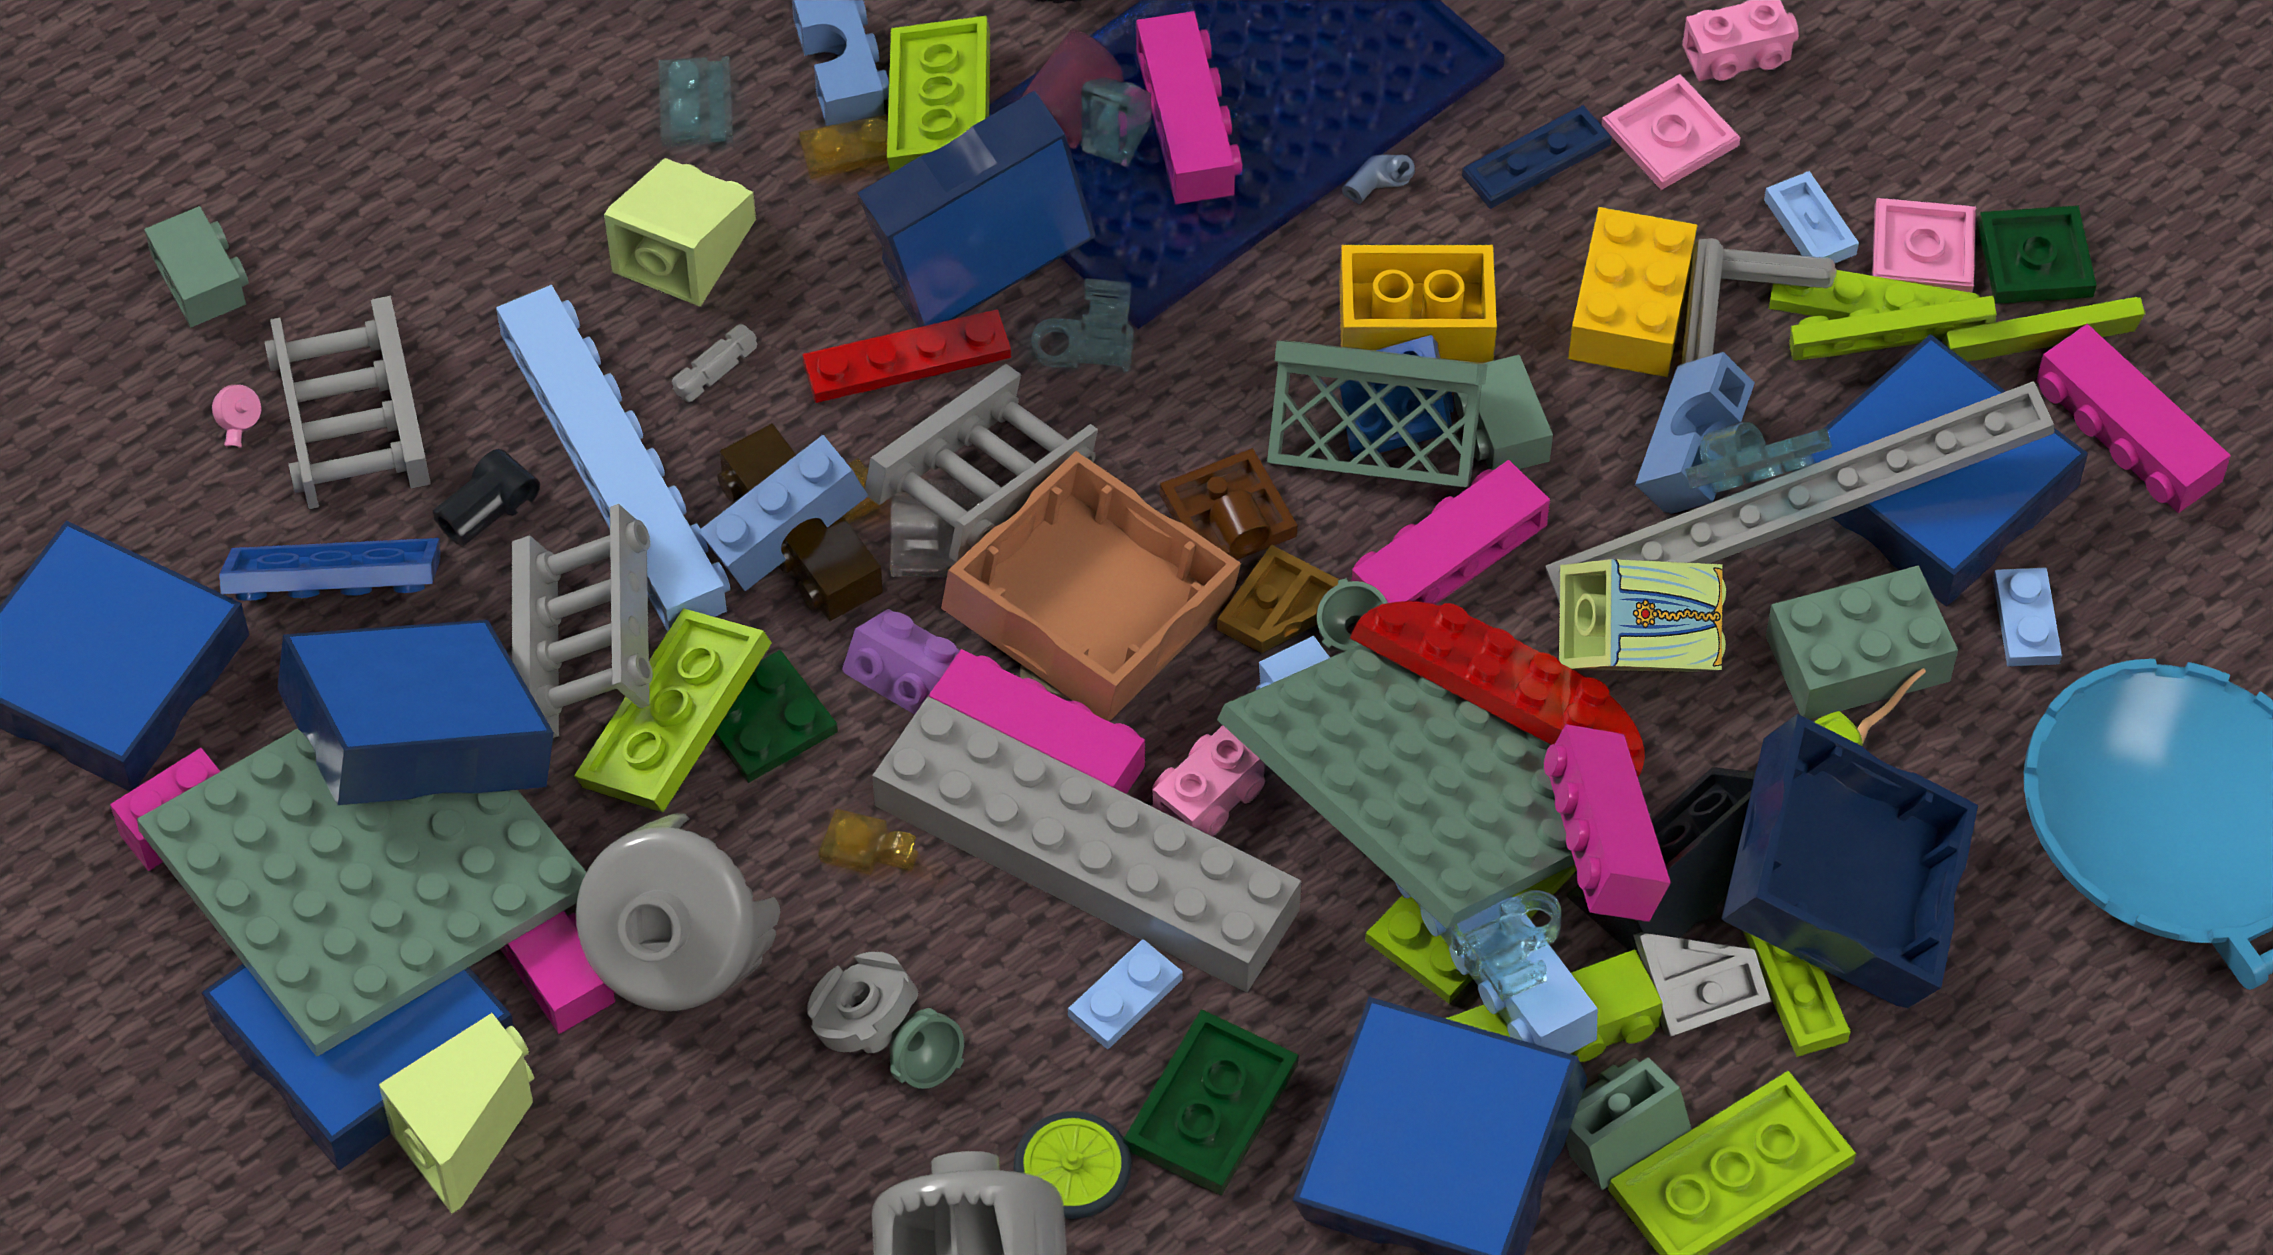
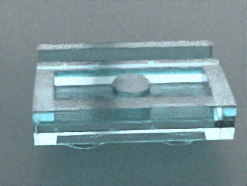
M722 56V61L708 62L707 57L659 60L662 147L711 144V142L719 141L733 143L729 56Z

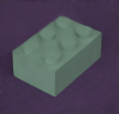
M1919 565L1772 604L1766 631V639L1801 716L1807 719L1891 698L1908 678L1922 668L1926 672L1910 686L1905 694L1950 682L1958 653L1956 644Z

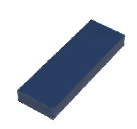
M1582 105L1463 167L1462 177L1491 209L1611 146L1612 137L1589 110Z

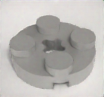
M866 952L855 956L859 964L851 966L844 972L839 965L829 971L817 984L808 1002L807 1014L813 1020L812 1029L823 1044L834 1051L853 1052L860 1049L867 1053L881 1051L889 1044L892 1038L891 1032L903 1021L911 1005L918 997L917 987L895 957L884 952ZM856 1003H861L860 1005L853 1007Z

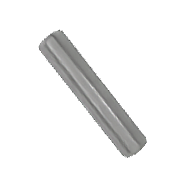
M1713 238L1699 239L1694 244L1681 364L1713 355L1724 251L1719 240Z
M1724 249L1721 278L1829 288L1833 285L1837 273L1834 261L1830 258Z

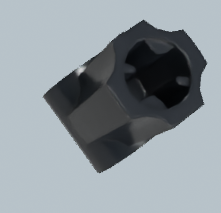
M492 450L478 462L472 473L471 480L432 511L434 521L452 541L465 546L504 513L514 516L519 513L515 509L525 501L533 502L539 493L540 482L505 450Z

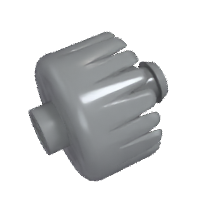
M685 813L671 814L649 822L611 843L597 856L589 867L577 898L576 925L578 937L585 957L594 972L607 987L625 1000L638 1006L659 1011H678L698 1007L740 983L741 980L759 967L762 963V956L773 945L776 937V931L773 927L777 925L780 917V907L775 897L753 901L752 889L746 886V880L742 872L733 864L732 859L724 851L716 847L713 841L701 837L695 832L679 829L689 820Z
M965 1151L938 1156L931 1161V1175L909 1179L891 1186L878 1196L872 1209L874 1255H1067L1064 1203L1058 1189L1052 1183L1038 1176L1013 1171H1001L999 1168V1157L988 1152Z

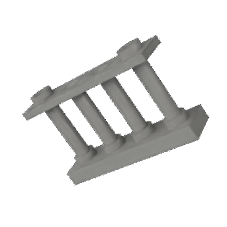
M391 296L371 300L375 320L365 321L366 327L290 342L285 340L281 318L270 319L274 340L264 341L270 371H281L298 456V462L289 463L290 474L295 494L305 492L309 509L319 507L315 484L396 468L397 473L407 471L410 488L431 485ZM369 346L371 351L381 349L383 360L374 361V367L294 382L290 362ZM379 387V391L390 390L392 400L382 402L383 407L302 423L299 402ZM387 427L388 432L396 430L399 432L400 441L391 443V448L310 464L306 443Z
M1007 364L1001 366L870 459L865 485L868 497L880 505L896 493L902 494L906 492L955 528L949 557L956 562L990 530L1016 514L1026 503L1031 492L1075 451L1093 463L1096 457L1093 450L1098 429L1090 424L1069 440L1018 404L1019 399L1016 396L1021 374ZM998 421L1000 423L1007 421L1051 453L1037 463H1034L989 431L988 428ZM974 444L1017 477L1005 486L1000 487L954 452L964 445L970 446ZM931 468L933 470L940 468L984 501L970 511H966L920 476Z
M620 504L610 507V535L560 553L553 554L551 551H547L530 535L512 541V662L553 730V738L559 736V713L562 707L618 689L640 709L649 706V683L653 678L648 649L647 550L650 547V536L643 522L636 520ZM611 557V579L558 597V580H560L561 574ZM611 601L610 624L558 641V624H560L561 618ZM612 645V668L559 686L558 669L561 667L562 662Z

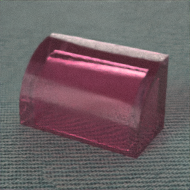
M1072 28L1023 93L1022 97L1035 90L1065 132L1069 147L1075 149L1124 82L1123 75L1118 63L1105 47L1087 34Z

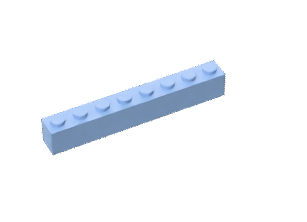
M550 285L496 307L503 340L609 528L610 507L620 504L636 520L642 521L646 526L650 536V547L647 550L648 598L666 630L669 631L683 608L713 617L727 612L725 593L730 591V584L723 567L719 562L711 564L705 554L708 552L706 540L699 532L700 527L696 523L689 526L684 517L686 507L680 492L675 485L669 488L666 486L662 479L665 476L664 468L654 448L646 450L640 439L643 438V433L638 419L632 410L624 412L619 403L622 401L619 387L611 373L603 375L598 367L601 364V360L592 339L589 336L582 339L577 329L580 328V323L569 300L561 302L553 286Z

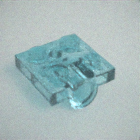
M1743 422L1704 435L1700 444L1702 464L1687 468L1685 471L1691 489L1711 483L1713 491L1716 493L1744 485L1742 474L1745 483H1750L1783 474L1781 463L1784 472L1813 465L1815 462L1812 454L1830 449L1832 445L1827 428L1766 445L1760 430L1750 422Z

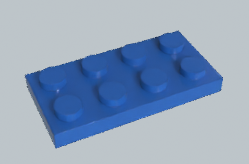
M427 538L231 548L219 573L221 594H235V598L238 600L250 601L265 598L267 592L288 591V596L293 598L313 597L320 594V589H340L341 594L363 595L372 592V587L393 586V590L399 593L418 592L425 589V584H433L441 556L440 539Z

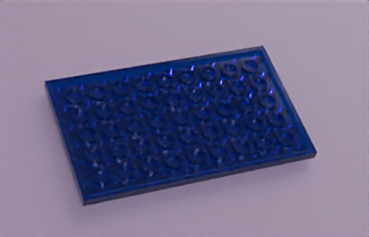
M1141 0L989 105V116L1034 90L1039 95L1066 134L1096 236L1060 258L1137 329H1140L1349 179L1369 158L1382 155L1502 69L1504 67L1505 55L1441 0ZM1194 11L1199 30L1207 29L1209 34L1212 57L1207 59L1209 68L1217 67L1219 71L1222 95L1217 97L1219 107L1227 105L1229 109L1232 134L1227 137L1229 145L1237 144L1239 147L1242 174L1235 175L1234 195L1175 204L1136 51V20Z

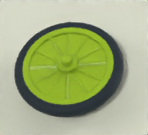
M1079 1111L1052 1114L1031 1126L1018 1143L1013 1164L1014 1172L1038 1176L1052 1183L1062 1196L1064 1218L1068 1219L1089 1217L1104 1211L1114 1204L1128 1184L1132 1166L1128 1146L1123 1143L1121 1133L1103 1118Z

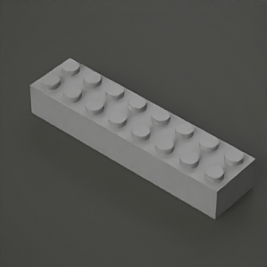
M929 696L872 775L876 807L1141 940L1144 939L1149 944L1246 993L1300 911L1301 880Z

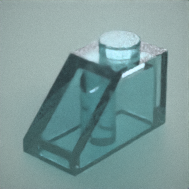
M1108 77L1086 81L1081 89L1082 151L1128 166L1151 125V92L1142 90L1132 83H1122Z

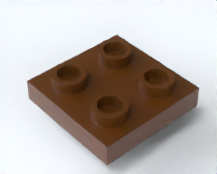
M1253 448L1160 483V496L1173 520L1183 523L1236 560L1267 549L1271 545H1277L1297 537L1298 525Z

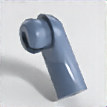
M1403 154L1372 156L1343 186L1342 192L1347 198L1361 204L1374 188H1393L1407 184L1415 173L1414 162L1410 157Z

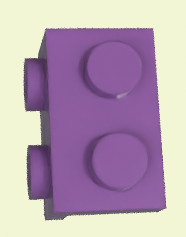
M886 609L855 628L843 665V672L915 715L960 650L950 640L936 637L917 626L905 614Z

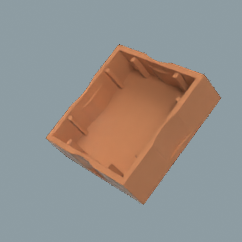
M1075 451L1031 492L1026 503L1016 514L990 530L948 570L941 609L1073 701L1084 704L1093 714L1111 721L1229 603L1233 597L1241 563L1183 523L1175 521L1152 508L1132 488Z

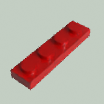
M997 309L804 353L802 356L815 403L1008 359L1011 358V347Z

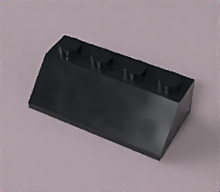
M1712 767L1651 820L1671 883L1650 922L1589 912L1583 889L1579 885L1573 888L1567 894V897L1629 951L1635 949L1639 954L1633 936L1638 933L1680 938L1696 923L1711 917L1717 910V904L1728 895L1756 772Z

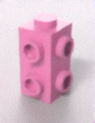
M1748 0L1739 5L1718 10H1705L1696 15L1686 17L1683 47L1698 81L1712 78L1723 81L1734 77L1738 72L1759 67L1764 70L1777 68L1784 61H1789L1791 59L1793 42L1798 40V26L1794 15L1786 13L1781 0Z
M1222 725L1212 736L1209 734L1202 736L1193 745L1188 758L1176 769L1168 768L1158 777L1152 788L1153 808L1213 837L1223 828L1228 820L1229 811L1240 801L1247 804L1260 793L1265 783V763Z

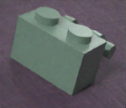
M1649 1057L1641 1062L1633 1058L1619 1068L1616 1065L1610 1066L1599 1074V1081L1585 1089L1582 1093L1566 1138V1144L1571 1158L1601 1190L1609 1186L1612 1178L1692 1130L1680 1087Z

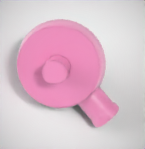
M226 386L220 390L213 400V416L218 425L227 430L225 447L237 446L241 448L242 432L252 428L260 417V400L257 394L247 386Z

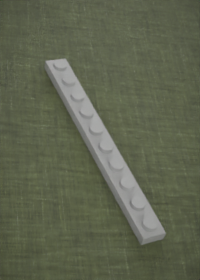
M2033 381L1546 565L1547 574L1560 604V565L1609 559L1710 564L2054 434V423Z

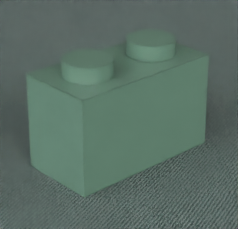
M200 206L144 229L151 257L190 328L246 305L242 287L248 285L249 282L245 270L237 256L229 259L225 250L229 249L228 242L220 224L217 221L210 224Z
M1520 354L1484 363L1488 365L1486 382L1482 385L1474 449L1475 458L1478 461L1485 460L1488 468L1492 471L1507 460H1510L1518 469L1550 462L1553 434ZM1454 392L1456 411L1459 418L1462 419L1466 414L1468 394Z

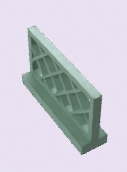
M1289 340L1277 341L1275 361H1278L1267 463L1470 487L1482 385L1486 382L1488 364ZM1290 373L1309 375L1321 391L1320 394L1301 409L1288 394ZM1320 376L1338 379L1330 386H1327ZM1347 380H1356L1371 396V399L1349 415L1333 392ZM1370 382L1388 385L1380 392H1377ZM1397 386H1407L1422 404L1403 420L1399 421L1382 398ZM1420 388L1439 391L1428 399ZM1448 392L1468 394L1465 416L1452 427H1449L1433 404ZM1327 398L1344 421L1322 438L1305 414ZM1377 404L1394 427L1372 444L1355 423V420ZM1288 406L1294 415L1285 421L1286 408ZM1427 410L1444 433L1422 450L1405 429V426ZM1299 421L1315 441V444L1300 456L1282 454L1284 431ZM1464 426L1463 440L1461 442L1455 433ZM1346 427L1351 429L1365 447V450L1350 462L1340 461L1327 445L1330 440ZM1397 433L1401 435L1416 455L1401 468L1390 467L1377 451L1380 446ZM1448 438L1461 454L1458 475L1440 473L1427 457L1429 453ZM1321 449L1328 459L1311 456ZM1371 455L1378 465L1360 462ZM1421 461L1428 471L1412 470L1411 468Z

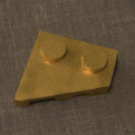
M1271 545L1218 617L1217 630L1260 653H1264L1317 625L1318 606L1324 595L1338 585L1339 579Z

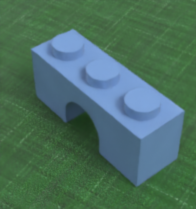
M792 0L793 20L804 55L820 52H830L839 55L838 58L832 61L814 65L816 94L827 129L830 130L885 118L884 100L889 99V80L886 71H877L875 62H879V52L874 34H865L863 26L868 24L863 0Z
M1724 352L1677 366L1635 483L1663 512L1673 514L1710 504L1714 501L1727 462L1708 444V441L1724 427L1742 421L1755 384Z
M822 435L701 528L699 532L744 591H746L786 560L781 552V545L793 528L812 518L821 519L829 527L869 495L853 470L826 437Z

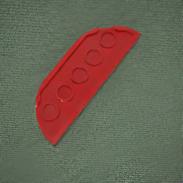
M1415 601L1381 604L1366 612L1356 623L1350 639L1550 745L1556 743L1565 724L1624 734L1637 777L1641 774L1645 760L1644 745L1633 720L1622 706L1609 695V689L1603 682L1596 678L1583 676L1561 664L1553 655L1539 652L1514 639L1507 631L1493 628L1469 616L1463 608L1452 603H1444L1441 606Z

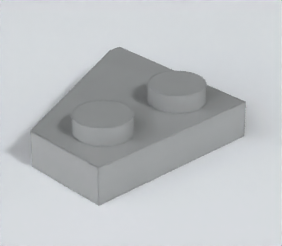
M1648 933L1633 935L1641 961L1663 1002L1660 1022L1663 1032L1667 1036L1677 1035L1771 1001L1755 949Z

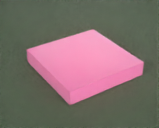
M1681 74L1602 118L1603 128L1661 190L1738 147L1740 144L1738 134Z
M1876 198L1872 276L1972 293L1974 287L1976 207Z

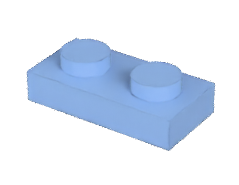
M1810 171L1766 188L1764 201L1802 256L1830 258L1835 264L1857 255L1859 242Z
M2047 568L1995 570L1993 583L2007 666L2060 664L2062 654Z
M1142 939L1068 1008V1017L1108 1050L1183 980V971Z

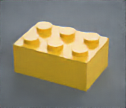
M1598 207L1572 324L1568 359L1668 377L1693 258L1697 224Z
M1341 245L1339 279L1341 347L1375 351L1432 335L1438 343L1439 354L1442 359L1476 363L1493 361L1497 330L1493 245Z

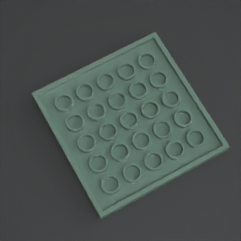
M1358 645L1224 704L1217 719L1446 929L1575 864L1572 852L1566 845V832L1561 815L1555 808V795L1551 781L1544 771V759L1550 744L1363 645Z
M298 728L137 818L139 832L316 1057L576 904L582 881L587 873L518 790L474 794L440 793L406 800L337 805L316 765L313 746Z

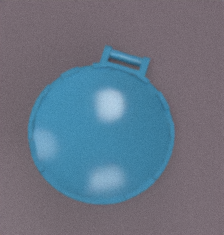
M2156 659L2130 660L2111 664L2079 678L2065 688L2050 703L2031 736L2026 752L2024 765L2026 804L2032 825L2043 848L2063 876L2081 894L2110 915L2154 935L2194 943H2212L2242 986L2252 990L2265 984L2268 981L2269 975L2273 974V949L2259 955L2249 941L2273 930V700L2261 691L2255 696L2244 688L2229 682L2230 674L2188 662L2185 667L2157 665Z

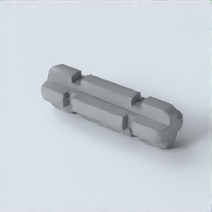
M744 324L735 326L725 335L726 341L724 339L718 340L691 363L693 367L691 370L686 367L672 379L674 392L686 402L696 399L704 392L702 386L705 384L708 387L713 385L739 363L737 357L745 358L757 348V337L753 331L749 330Z

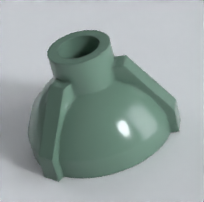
M1347 578L1338 580V585L1324 595L1317 610V624L1319 632L1324 639L1322 645L1329 652L1336 650L1341 653L1361 645L1350 639L1351 634L1347 632V628L1351 624L1358 622L1369 610L1388 603L1384 595L1372 585L1364 582H1348Z
M931 1008L906 1016L899 1026L891 1032V1073L901 1083L907 1082L911 1086L921 1089L937 1086L945 1081L956 1068H960L964 1061L962 1058L964 1036L960 1026L948 1016L937 1013Z

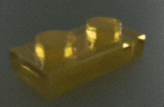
M888 114L799 132V142L810 179L888 164Z

